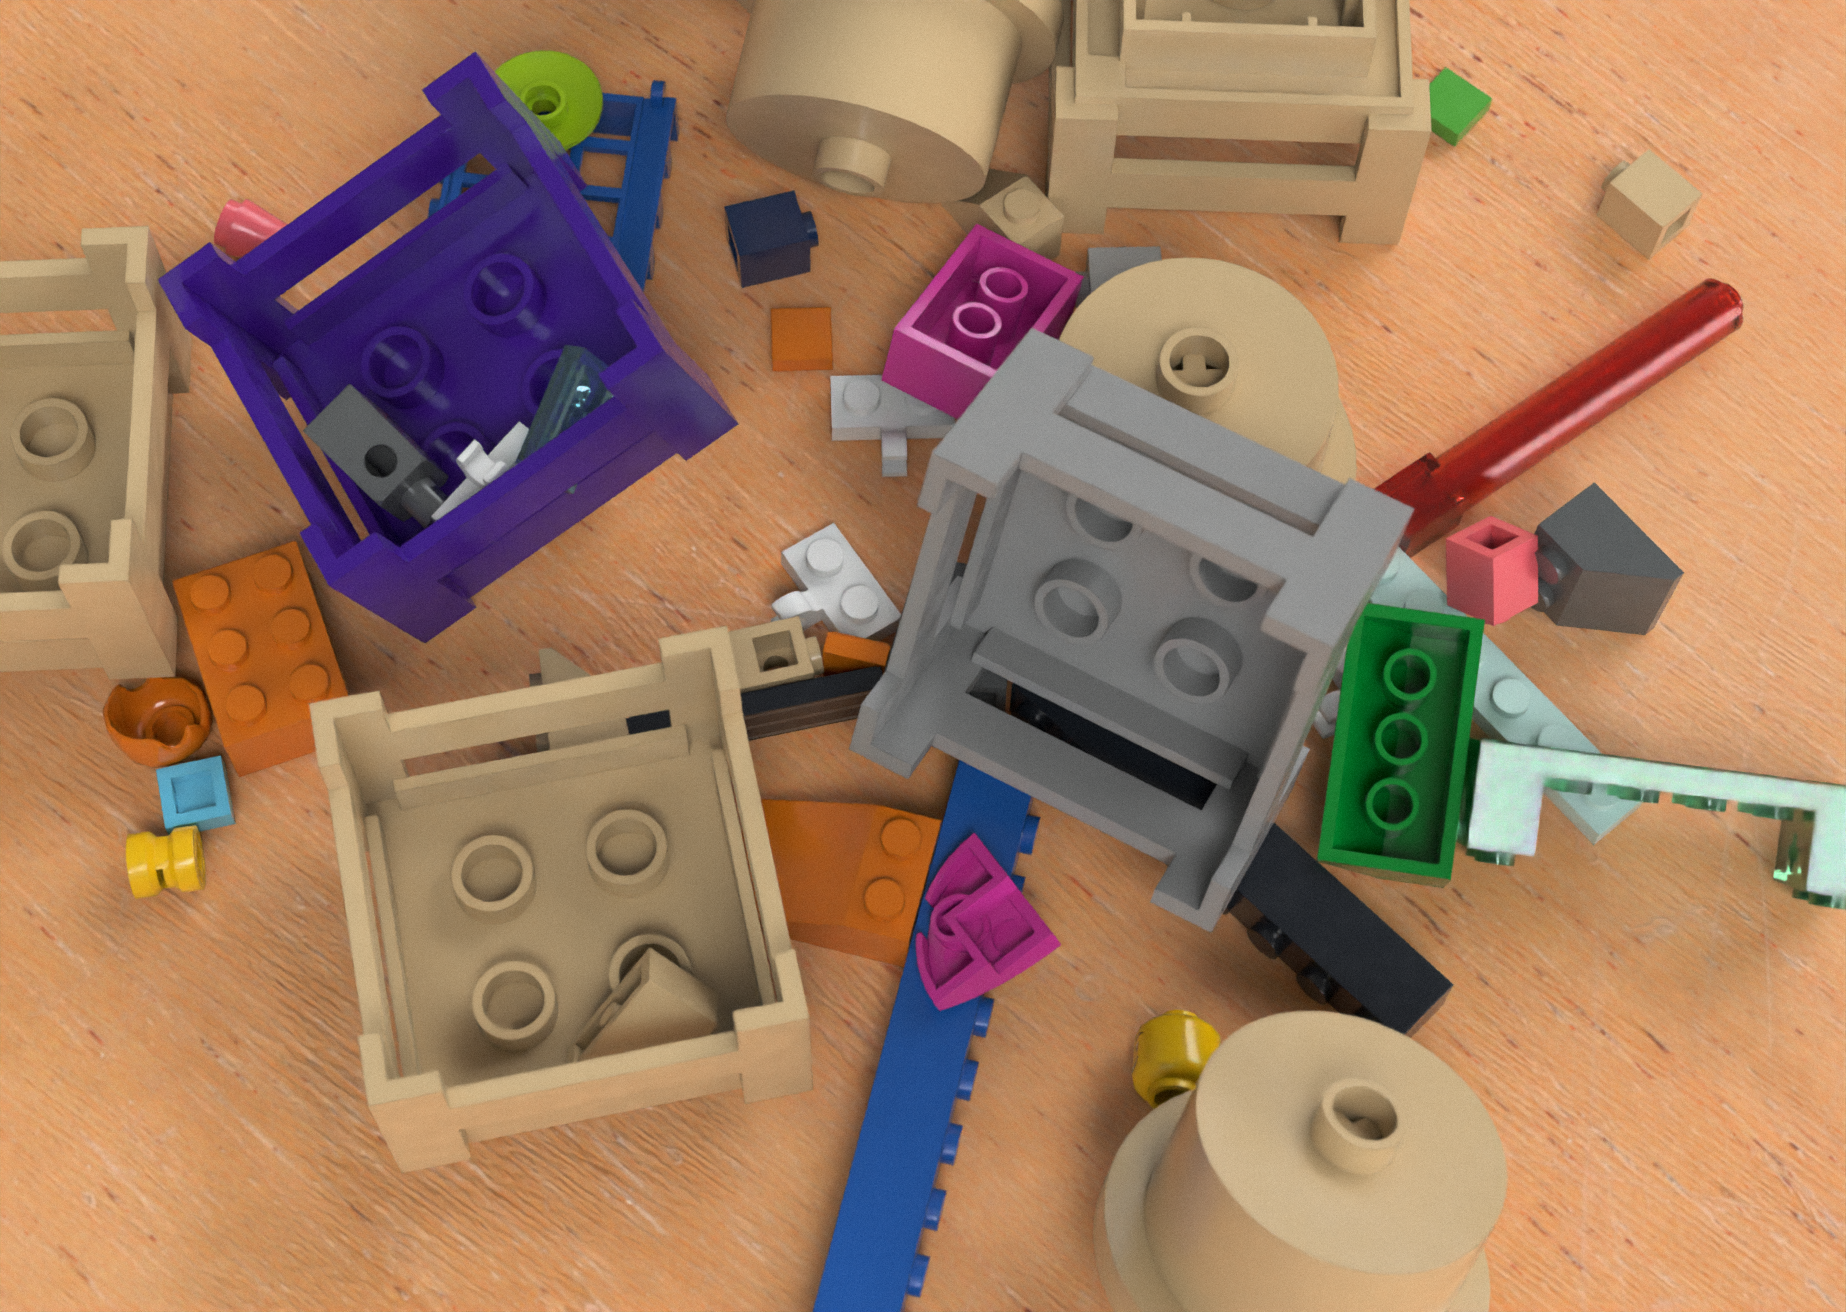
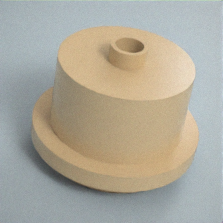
M737 0L751 15L727 110L726 122L732 134L744 146L760 157L789 172L842 193L913 203H944L969 198L980 192L984 187L1011 85L1040 75L1053 63L1064 23L1062 4L1060 0Z
M1183 257L1149 262L1126 270L1100 285L1085 298L1068 320L1059 341L1093 356L1092 365L1338 482L1346 484L1349 478L1356 481V448L1353 432L1346 411L1338 397V372L1330 343L1321 326L1301 301L1270 278L1237 264L1207 258Z
M1294 1011L1261 1018L1245 1025L1225 1039L1211 1055L1194 1089L1176 1096L1152 1110L1126 1136L1117 1151L1099 1193L1094 1214L1093 1243L1096 1265L1102 1286L1114 1312H1489L1490 1280L1484 1244L1499 1218L1506 1196L1507 1167L1502 1142L1486 1108L1467 1083L1438 1056L1407 1036L1376 1022L1335 1012Z

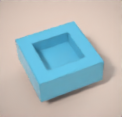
M221 755L156 769L164 825L168 835L174 828L196 825L199 832L236 824L226 765Z

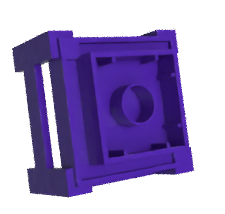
M476 51L422 89L430 104L441 115L236 262L209 242L158 279L184 328L209 345L214 351L311 525L301 531L300 535L327 584L423 643H427L477 608L471 598L676 453L687 461L739 424L709 376L674 342L581 195L580 191L588 185L560 141ZM479 153L496 168L495 171L300 310L280 296ZM348 384H351L383 409L445 471L449 477L440 489L448 497L466 479L456 459L473 440L479 442L484 452L489 455L515 425L521 422L539 436L542 447L426 529L413 517L402 522L381 508L322 450L370 534L361 541L280 396L285 400L293 399L308 426Z

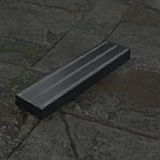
M874 666L741 693L742 713L748 741L857 719L862 702L883 676L881 667ZM668 710L626 718L629 735L671 727Z

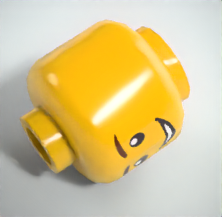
M1170 1010L1145 1022L1140 1026L1134 1039L1132 1066L1134 1089L1144 1100L1148 1101L1153 1109L1176 1096L1193 1090L1211 1055L1221 1044L1220 1035L1208 1022L1186 1010Z

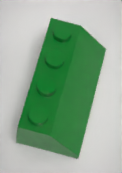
M1372 603L1366 604L1346 646L1317 862L1378 879L1444 888L1451 880L1485 619Z

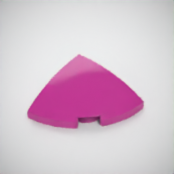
M975 833L967 838L949 856L935 876L925 896L927 902L934 908L930 916L928 938L922 932L916 934V955L920 976L928 995L940 1011L964 1003L1000 986L1061 946V943Z

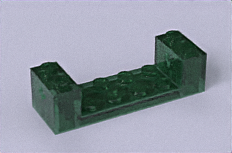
M1477 737L1469 738L1456 842L1465 846V855L1474 857L1475 861L1514 866L1516 854L1535 857L1544 787H1549L1551 790L1592 795L1593 783L1607 784V795L1618 796L1619 799L1659 804L1660 791L1671 792V803L1685 805L1688 808L1726 812L1727 800L1738 801L1737 811L1781 820L1774 881L1793 887L1792 898L1807 900L1808 904L1846 909V785Z

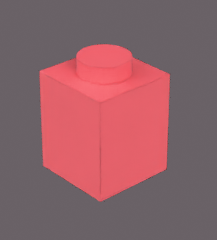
M1489 516L1447 537V605L1474 618L1485 619V624L1495 626L1508 621L1512 616L1537 604L1538 564L1535 552L1538 550V535Z

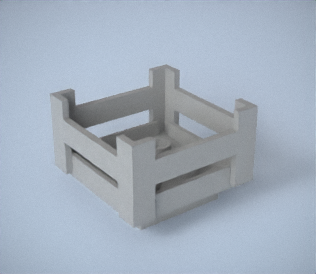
M1031 328L931 454L917 504L918 507L931 513L887 670L861 704L849 750L909 779L931 746L1114 837L1169 865L1154 890L1150 900L1151 903L1212 933L1294 787L1310 750L1303 746L1356 622L1390 565L1414 508L1349 478L1346 484L1338 482L1092 365L1093 356ZM978 493L987 499L963 578L957 576L950 585ZM987 669L1216 783L1217 786L1203 809L1200 810L969 695V693Z

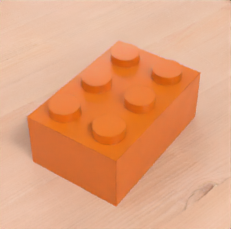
M292 541L173 580L172 584L225 750L238 777L316 752L309 703L350 695L297 542Z

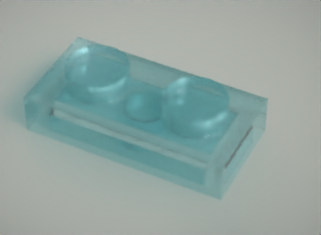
M564 346L515 464L527 458L614 396L607 390L598 375L608 368V365L583 347ZM577 484L564 493L574 494Z

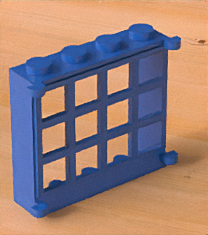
M659 80L652 81L651 98L602 93V114L597 126L591 133L629 136L630 141L587 137L576 146L567 149L571 150L570 159L579 173L581 172L584 151L627 156L622 188L588 185L580 193L585 200L619 203L613 237H608L643 293L646 279L652 280L654 275L653 237L655 229H661L663 201L661 190L663 179H669L671 174L672 157L670 141H678L679 137L677 100L673 97H665L666 82ZM542 111V112L538 113L537 115H547V114H550V113H552V112H550V111ZM466 162L439 182L443 184L440 199L432 198L430 201L428 218L461 195L462 188H471L488 175L466 173L468 163Z

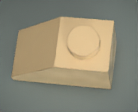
M989 169L984 187L980 192L963 200L941 203L967 234L970 233L976 224H979L1049 260H1053L1060 255L1064 215L1025 174Z
M649 948L567 1047L566 1064L718 1034L720 1023L717 1018V992L652 948Z

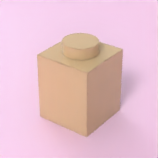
M1648 149L1631 165L1623 161L1608 174L1601 186L1605 191V195L1597 216L1650 260L1688 227L1702 193Z

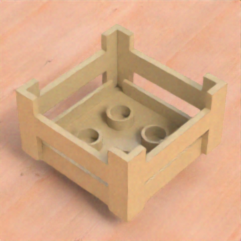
M1060 0L1064 11V23L1053 63L1049 66L1048 159L1045 196L1064 215L1062 233L1104 234L1107 208L1336 215L1342 216L1339 225V243L1399 244L1431 135L1429 79H1413L1409 0H1073L1072 67H1070L1071 0ZM1116 135L1360 144L1355 166L1114 158Z
M149 226L82 228L81 247L86 258L0 261V313L108 309L117 329L114 331L0 335V672L104 668L110 680L175 677L178 617L163 587L173 394L189 393L192 338L189 331L181 323L158 281L160 277L166 274Z
M727 626L658 638L662 663L395 713H387L380 690L309 703L318 768L328 789L364 1035L358 1036L367 1104L401 1173L470 1160L469 1143L742 1088L746 1104L813 1090L809 1014L795 949L792 950L742 713L740 685ZM658 711H669L671 725L669 728L410 777L404 759ZM731 781L733 782V786H734V791H735V796H736V801H737L739 816H740V820H741V825H742V830H743V835H744V840H745L747 855H748V859H749V864H750V869H751V874H752L754 889H755V893H756V898H757V903H758V908H759L761 923H762V927H763V932H764V937H765V942H766V947H767L769 962H770V966H771V971H772V976H773V981H774V986H775V991H776V996H777V1003H776V1000H775V995H774V990H773V985H772L770 970H769V966H768V961H767V956H766V951H765V946H764L762 931H761V927H760V922H759V917H758V912H757V907H756L754 892H753V888H752V883H751V878H750V873H749V868H748L746 853H745V849H744V844H743V839H742V834H741L739 819H738V815H737V810H736V805H735V800H734V795H733V790H732ZM367 851L370 853L403 1078L400 1077L397 1066L365 854ZM649 948H652L717 992V1018L720 1023L718 1034L566 1064L567 1047Z

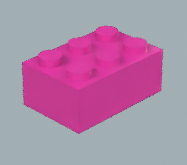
M976 224L894 328L881 381L959 419L1031 328L1057 340L1060 339L1068 320L1072 316L1084 276Z

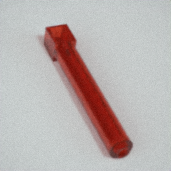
M1707 278L1436 458L1429 452L1374 488V490L1414 508L1399 547L1409 558L1413 557L1458 527L1466 511L1740 329L1743 324V301L1739 293L1731 285L1716 279Z

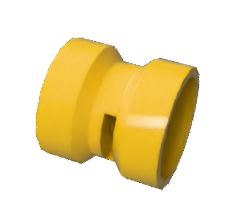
M196 825L174 828L168 836L156 837L151 832L127 834L125 848L130 887L135 899L158 896L164 888L176 887L182 893L205 889V857L202 839Z

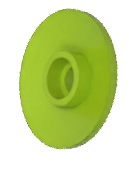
M546 50L527 52L511 58L494 71L560 141L565 150L576 146L586 139L600 120L603 110V95L600 83L596 75L585 63L571 55ZM542 111H550V112H552V113L547 114V115H537L538 113H540V112H542Z

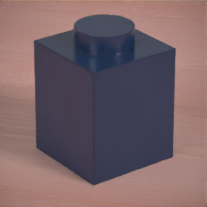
M794 190L724 206L726 238L741 288L811 272L810 248L819 246L817 229L811 211L801 213Z

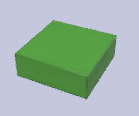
M1445 67L1429 84L1431 131L1455 147L1489 111L1493 98Z

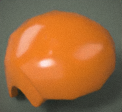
M180 677L147 678L141 686L133 689H128L118 684L112 689L102 710L106 730L115 745L135 764L152 768L176 764L199 750L207 740L213 722L204 692L188 679Z

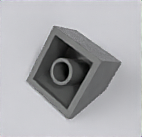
M1594 482L1538 524L1534 533L1538 535V550L1535 552L1538 564V603L1531 606V608L1538 612H1544L1557 626L1646 635L1656 626L1684 572Z

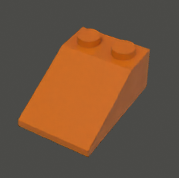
M761 799L789 938L904 967L938 842L942 820L877 804ZM742 830L741 834H742L744 849H745V853H746V858H747V863H748V868H749V873H750L752 888H753V892H754V897H755V902H756V907H757V912H758L760 927H761V931L763 932V927H762V923H761V918H760V913H759V908H758L756 893H755V889H754V884H753V879H752V874H751L749 859H748V855H747V850H746V845H745V840H744V835H743V830Z

